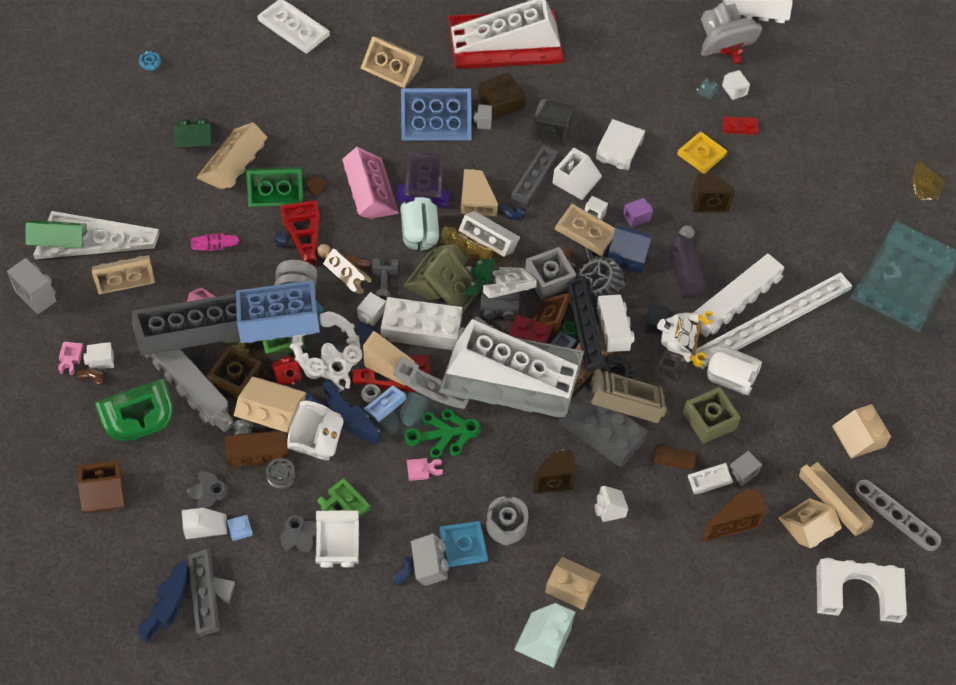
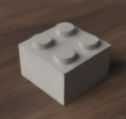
M560 247L526 259L525 270L537 280L536 288L534 289L541 300L569 290L567 282L576 279V273Z
M25 258L7 271L14 291L37 314H40L56 302V291L51 286L52 280L46 273L43 275L40 272L36 263H31Z

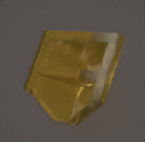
M918 161L911 179L915 197L921 201L939 199L944 180L922 162Z

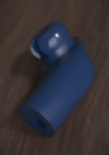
M506 203L501 204L499 210L509 219L521 220L526 214L524 207L512 210Z
M410 557L402 561L404 568L391 578L397 586L404 582L415 570L414 561Z

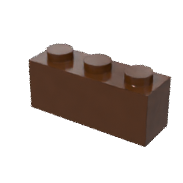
M275 431L225 436L227 465L240 468L248 464L260 466L277 458L289 460L286 432Z

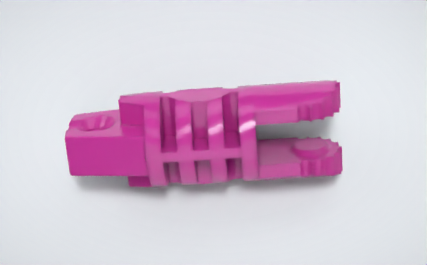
M224 233L206 234L191 238L192 250H225V247L237 246L240 240L236 235H224Z

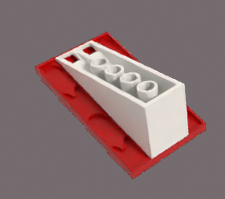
M531 0L495 13L448 16L454 62L457 69L565 63L554 10H550L546 0Z

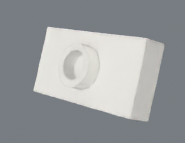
M726 463L688 475L694 495L733 483Z

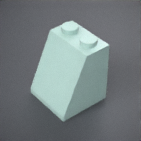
M556 603L532 612L514 650L554 668L571 631L575 612Z

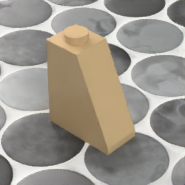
M464 169L461 214L475 211L481 215L497 216L498 202L483 171Z
M373 331L363 345L364 366L405 386L406 384L396 378L393 373L401 357L413 363L415 361Z

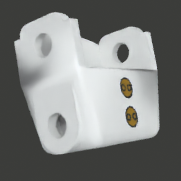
M301 401L290 425L288 449L308 454L318 459L329 460L335 454L343 426V418L340 414L321 404Z

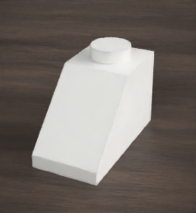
M206 508L182 510L183 531L186 539L228 534L226 514Z

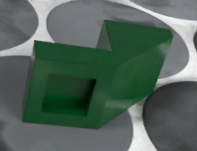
M483 258L475 262L476 267L470 269L476 280L469 283L470 287L464 290L467 297L483 290L484 285H491L495 263L494 258L489 260Z

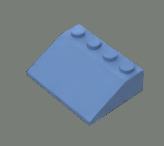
M401 88L402 141H471V88Z
M313 280L236 291L237 326L241 343H252L260 340H273L275 338L304 334L310 335L320 332Z

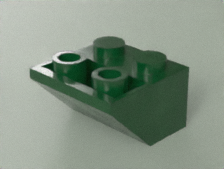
M207 118L195 120L196 122H190V119L177 121L178 123L173 126L175 147L212 145V121H208Z

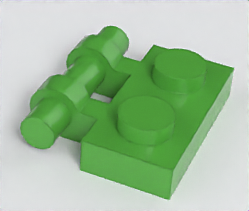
M344 478L328 490V494L331 496L330 499L326 500L321 496L317 500L323 511H337L334 506L338 504L343 509L342 511H358L359 518L370 510V505Z

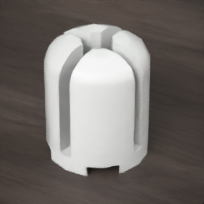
M722 346L714 352L708 365L707 376L715 384L749 396L752 390L750 386L753 385L757 374H759L762 362L755 357L727 346Z

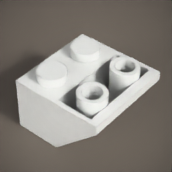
M573 148L555 168L553 184L583 200L601 179L602 175L588 155Z

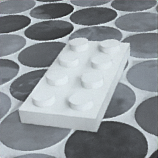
M285 0L276 1L258 15V21L306 54L330 36L329 30Z

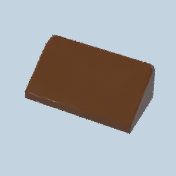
M656 445L654 463L693 471L696 452Z

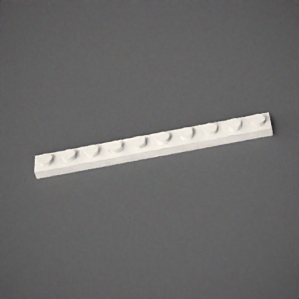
M840 272L697 348L696 354L702 352L706 355L705 360H700L704 361L701 368L703 369L709 365L714 352L719 347L727 346L734 350H739L851 290V283Z

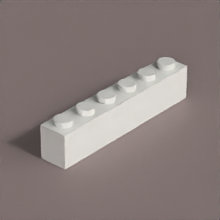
M766 254L693 313L703 315L706 311H711L713 315L705 317L713 321L709 325L698 321L701 324L700 333L707 337L709 334H715L723 323H729L735 313L740 314L745 309L746 304L755 302L761 292L763 294L766 293L772 283L777 284L782 279L784 266L771 255Z

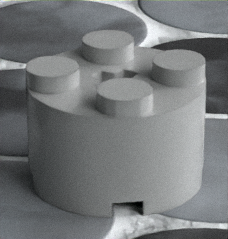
M504 496L495 499L490 504L487 512L486 529L493 540L503 545L513 544L521 540L526 533L528 525V509L526 505L515 497L505 498Z

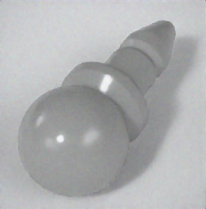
M689 225L682 227L674 244L678 245L683 241L687 242L693 238L695 234L693 227Z

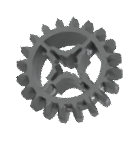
M596 256L594 261L589 259L588 264L583 263L584 267L578 269L579 274L576 275V279L584 275L587 278L593 305L597 304L598 296L614 295L616 292L620 293L618 287L623 286L621 282L624 280L623 272L619 264L613 261V259Z

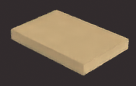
M574 204L570 205L555 227V230L600 256L604 254L611 244L615 232L614 227Z

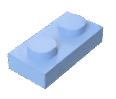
M391 386L366 406L364 410L369 417L376 422H380L407 400L406 394Z

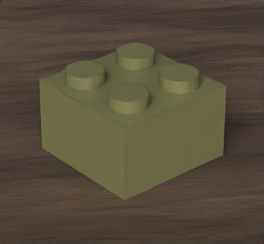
M721 387L686 401L683 411L684 416L703 444L736 430L741 419Z

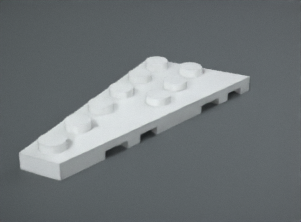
M51 211L48 221L87 223V231L83 233V247L37 246L33 256L34 259L152 249L155 248L160 232L159 229Z

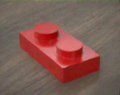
M723 116V133L758 135V118Z

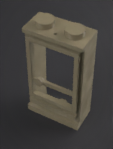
M601 369L594 371L589 386H592L591 393H594L591 404L655 423H659L660 418L665 416L667 406L664 402L665 395H663L661 386L658 388L657 386L617 374H608L606 371L604 373L601 372Z

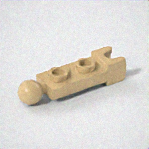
M322 244L318 247V256L322 259L326 258L323 264L353 292L362 294L364 290L361 288L360 283L364 280L371 282V278L337 249L331 251L330 246L327 244Z

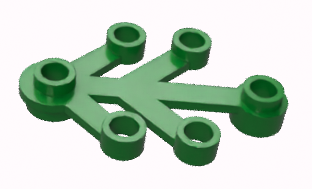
M446 409L442 412V419L445 422L452 421L459 426L452 428L435 418L432 413L427 412L422 417L423 423L425 425H433L439 430L420 433L417 429H408L405 432V442L409 446H416L420 441L441 438L438 444L430 450V457L436 460L441 458L442 451L453 436L461 435L457 442L450 446V454L452 456H459L467 440L475 438L480 434L481 426L475 419H467L465 421L455 415L452 410ZM448 413L451 417L447 418L444 415ZM426 417H431L432 420L427 421V420H425V418H426ZM469 427H472V428H474L475 430H474V431H469L468 428H469ZM410 437H415L416 440L411 441V440H409V438H410ZM453 448H458L459 451H458V452H454V451H452V449H453ZM438 451L439 455H434L432 452Z

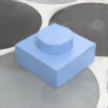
M247 515L227 520L232 541L253 535Z

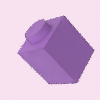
M645 198L626 204L623 216L631 228L651 221L653 209Z

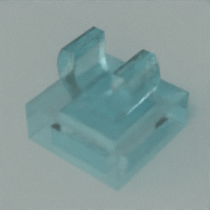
M706 78L696 90V94L711 101L719 90V86L716 85V82L711 83Z

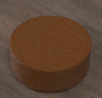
M320 177L310 178L307 182L308 191L312 194H321L325 190V181Z

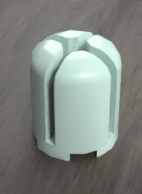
M416 197L415 201L407 204L404 202L401 205L403 242L413 250L418 249V242L420 243V250L434 247L439 240L437 205L435 206V204L431 203V199Z

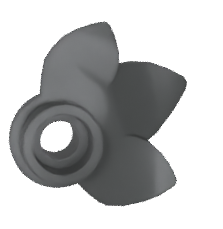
M204 471L198 472L200 483L186 490L192 499L198 500L197 508H209L216 501L224 499L228 493L227 485L224 482L219 481L215 474ZM216 489L221 490L219 493H214Z
M297 515L289 517L285 522V531L280 537L282 548L288 551L295 546L303 552H310L313 546L312 536L317 535V524L314 521H305ZM293 524H298L299 527H298V528H292V525H293Z

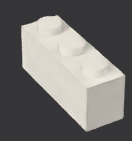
M475 211L465 214L458 230L504 257L514 252L520 238L518 235Z
M621 295L598 296L596 310L607 352L630 351L631 343L634 342V332L630 331V317L626 316V303L622 301Z

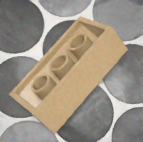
M254 122L234 129L196 178L220 189L231 188L237 182L236 178L245 172V166L254 160L255 153L264 147V142L268 137Z

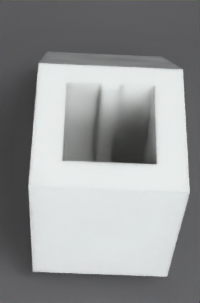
M607 486L601 487L600 493L597 495L595 511L597 516H601L602 522L626 517L628 507L621 490Z

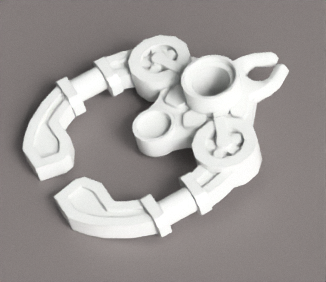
M328 311L320 314V324L324 327L337 325L341 328L342 332H347L349 338L346 342L349 345L344 349L343 353H340L333 344L326 343L321 348V359H309L308 354H303L301 346H303L301 340L304 335L293 336L292 344L289 347L294 351L296 355L295 360L304 369L307 377L311 379L323 377L332 380L333 384L343 391L344 387L339 385V380L344 379L346 381L345 388L349 389L351 381L348 373L352 366L358 364L362 358L359 335L355 334L354 324H351L341 315ZM332 366H338L340 371H335Z

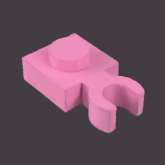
M63 342L59 355L61 363L58 369L60 374H63L66 368H69L70 375L75 373L74 364H80L84 350L82 343Z
M427 458L407 460L409 481L429 479V474L431 473L435 476L442 475V469L437 470L434 468L441 465V460L436 459L431 463H427Z

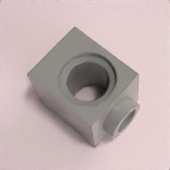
M747 451L731 463L729 472L732 481L738 482L743 486L759 473L762 464Z

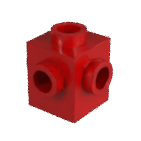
M284 356L279 358V361L271 363L277 384L289 386L296 384L297 380H301L300 373H303V369L294 357Z

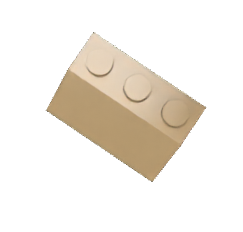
M372 36L361 69L406 88L419 71L424 57L385 39Z
M149 255L92 266V274L98 294L155 283Z
M252 377L238 396L234 416L289 432L292 419L300 402L305 400L306 392Z

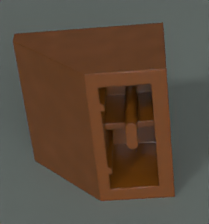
M119 460L77 465L78 488L83 513L125 508L124 477Z

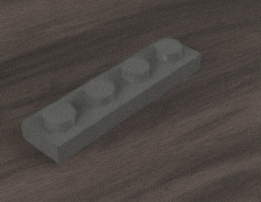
M543 145L512 192L511 198L528 205L557 159L559 152Z
M207 549L188 555L196 634L200 637L220 630L211 552Z

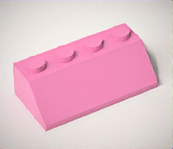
M359 147L353 149L342 160L358 214L369 219L398 214L399 211L382 158Z

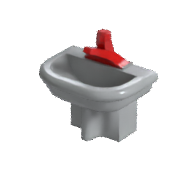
M725 2L720 3L718 7L705 11L701 17L707 34L702 45L703 50L701 54L703 56L715 53L728 54L732 57L735 64H739L742 62L739 53L743 52L741 48L756 42L762 32V26L752 19H741L735 3L726 5Z

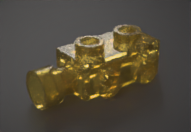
M444 226L440 233V242L444 243V245L456 244L467 259L479 256V259L485 258L489 260L493 255V249L488 246H482L481 243L453 227Z

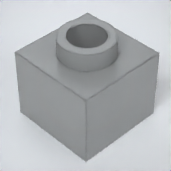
M478 105V112H474V122H477V129H491L492 106Z

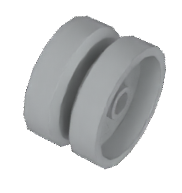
M288 260L277 266L274 285L313 280L316 294L317 270L313 265L301 260Z

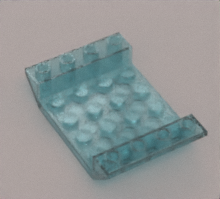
M895 221L879 252L850 298L920 332L956 267V249Z

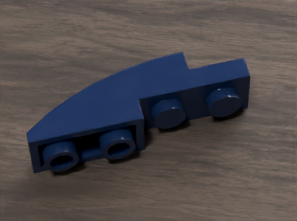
M330 380L323 383V393L328 398L326 402L327 408L341 415L343 418L342 427L361 439L374 444L379 443L380 430L376 424H372L369 421L370 418L364 409L361 410L358 405L352 407L347 399L344 400L338 386H333Z
M182 560L179 565L176 564L166 582L163 581L159 585L157 595L160 603L157 602L153 606L150 616L147 620H143L138 627V636L146 644L159 627L165 630L169 629L181 608L188 584L189 569L185 560Z

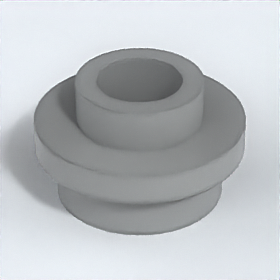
M368 384L361 392L362 399L367 403H371L381 395V390L374 384Z

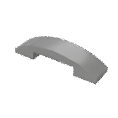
M401 357L393 373L396 378L426 397L446 405L465 409L469 400L440 393L439 389L442 380L419 370V365Z

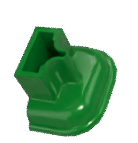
M165 379L141 385L94 402L106 433L113 439L124 442L158 432L166 427L173 414V404Z

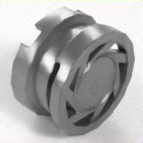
M277 458L268 464L266 474L271 487L284 490L292 486L295 480V469L291 461Z

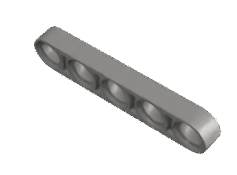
M860 480L857 483L855 494L862 501L928 551L938 549L941 544V537L937 532L872 482ZM865 486L870 492L864 494L860 491L859 487ZM876 499L884 500L886 506L881 507L877 505ZM897 511L901 513L902 519L894 518L892 512ZM909 525H916L919 528V532H912L909 529ZM926 538H933L936 545H929L926 542Z

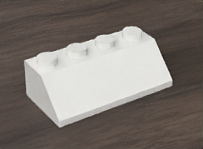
M723 0L726 5L735 3L739 14L743 15L742 19H752V16L759 17L760 21H768L769 18H772L778 23H785V20H790L793 1Z

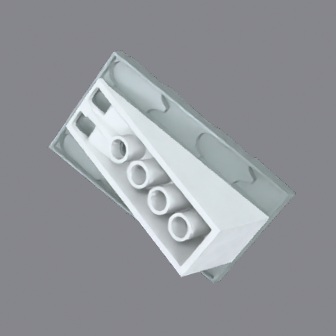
M472 319L466 328H461L439 392L467 400L474 399L528 412L534 411L554 417H565L584 351L514 338Z

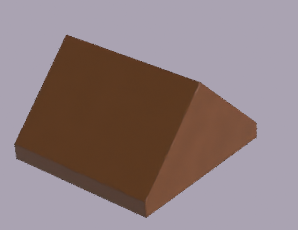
M567 293L541 300L533 320L553 327L551 337L555 338L561 331L569 311L571 294Z

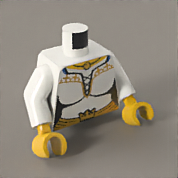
M706 311L703 315H698V313H680L666 320L661 319L657 328L663 331L661 343L669 350L673 358L686 362L693 361L696 367H701L704 364V361L700 360H705L706 355L702 352L696 354L701 327L698 321L709 325L713 320H708L705 316L710 317L713 315V312Z

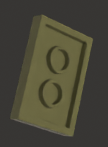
M444 248L423 274L448 305L463 307L462 313L478 294L466 296L464 290L470 287L469 283L474 281V279L449 248Z

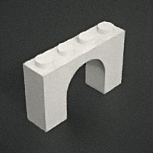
M833 558L821 559L818 563L817 613L839 615L843 609V583L851 579H860L871 584L879 595L880 620L901 623L907 616L904 568H897L894 565L878 566L875 563L861 564L852 560L844 562L835 561Z

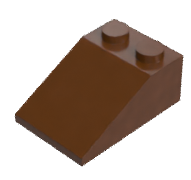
M745 489L735 496L708 521L701 538L702 541L705 542L760 527L767 512V507L759 489Z

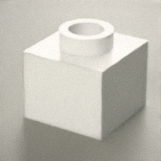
M592 196L585 206V211L602 220L606 214L608 203Z

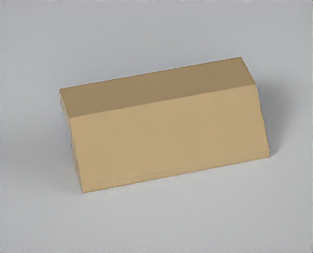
M818 462L811 467L806 464L800 469L799 477L825 504L835 507L838 518L855 536L872 527L874 521Z

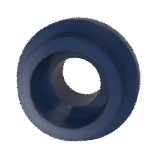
M281 229V232H276L274 242L277 243L276 247H284L288 233L284 232L283 229Z

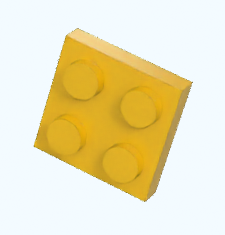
M699 132L678 150L677 155L700 172L706 173L727 155V150L704 133Z

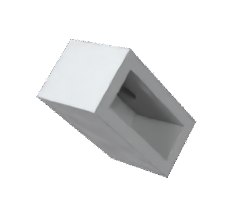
M434 534L411 541L416 580L423 585H430L448 579L447 571L449 567L444 556V551L446 550L444 541Z

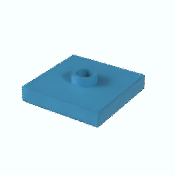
M480 521L441 526L439 528L441 539L446 547L444 556L448 567L488 561Z

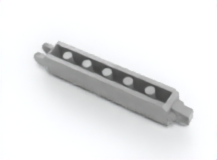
M181 349L145 355L147 358L151 357L153 359L152 362L158 371L162 369L166 380L170 384L173 382L176 385L175 388L180 396L183 397L185 395L188 398L187 402L190 407L200 412L199 416L205 423L209 422L212 426L216 425L224 432L234 426L233 420L229 416L228 401Z

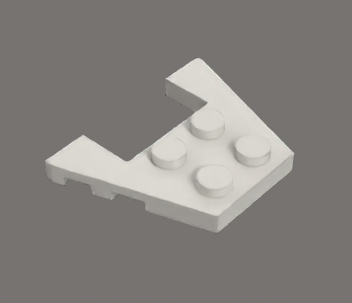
M465 266V269L468 271V273L472 276L473 279H475L470 270L472 269V266ZM499 267V271L493 270L491 280L494 284L484 285L483 293L488 298H494L536 288L537 280L524 268Z

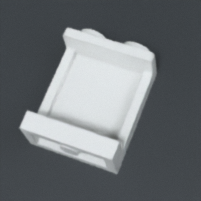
M612 119L597 148L596 159L602 163L612 164L619 169L629 170L631 161L638 147L643 142L645 130Z
M316 511V564H320L322 568H331L333 564H341V567L345 568L354 567V564H358L359 512Z

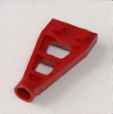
M316 200L280 206L283 224L302 257V261L316 266L318 263L316 249L320 220ZM310 220L309 229L298 231L294 226L295 222ZM311 236L310 244L301 245L299 238Z
M429 355L408 356L415 361V364L419 365V370L431 375ZM369 368L352 369L353 385L361 384L366 386L374 384L378 388L389 389L391 386H394L400 391L417 392L409 386H404L392 379L389 381H378L374 377L376 372Z

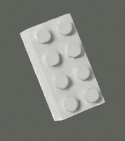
M387 297L381 325V336L389 338L390 342L453 350L461 327L463 307Z

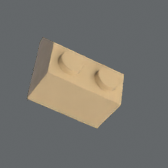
M872 404L852 411L832 426L851 459L886 447L891 438L890 433Z
M811 498L779 517V520L797 542L808 548L816 547L821 541L832 537L837 531L842 529L835 507Z
M562 557L556 564L547 582L545 593L584 610L600 574Z

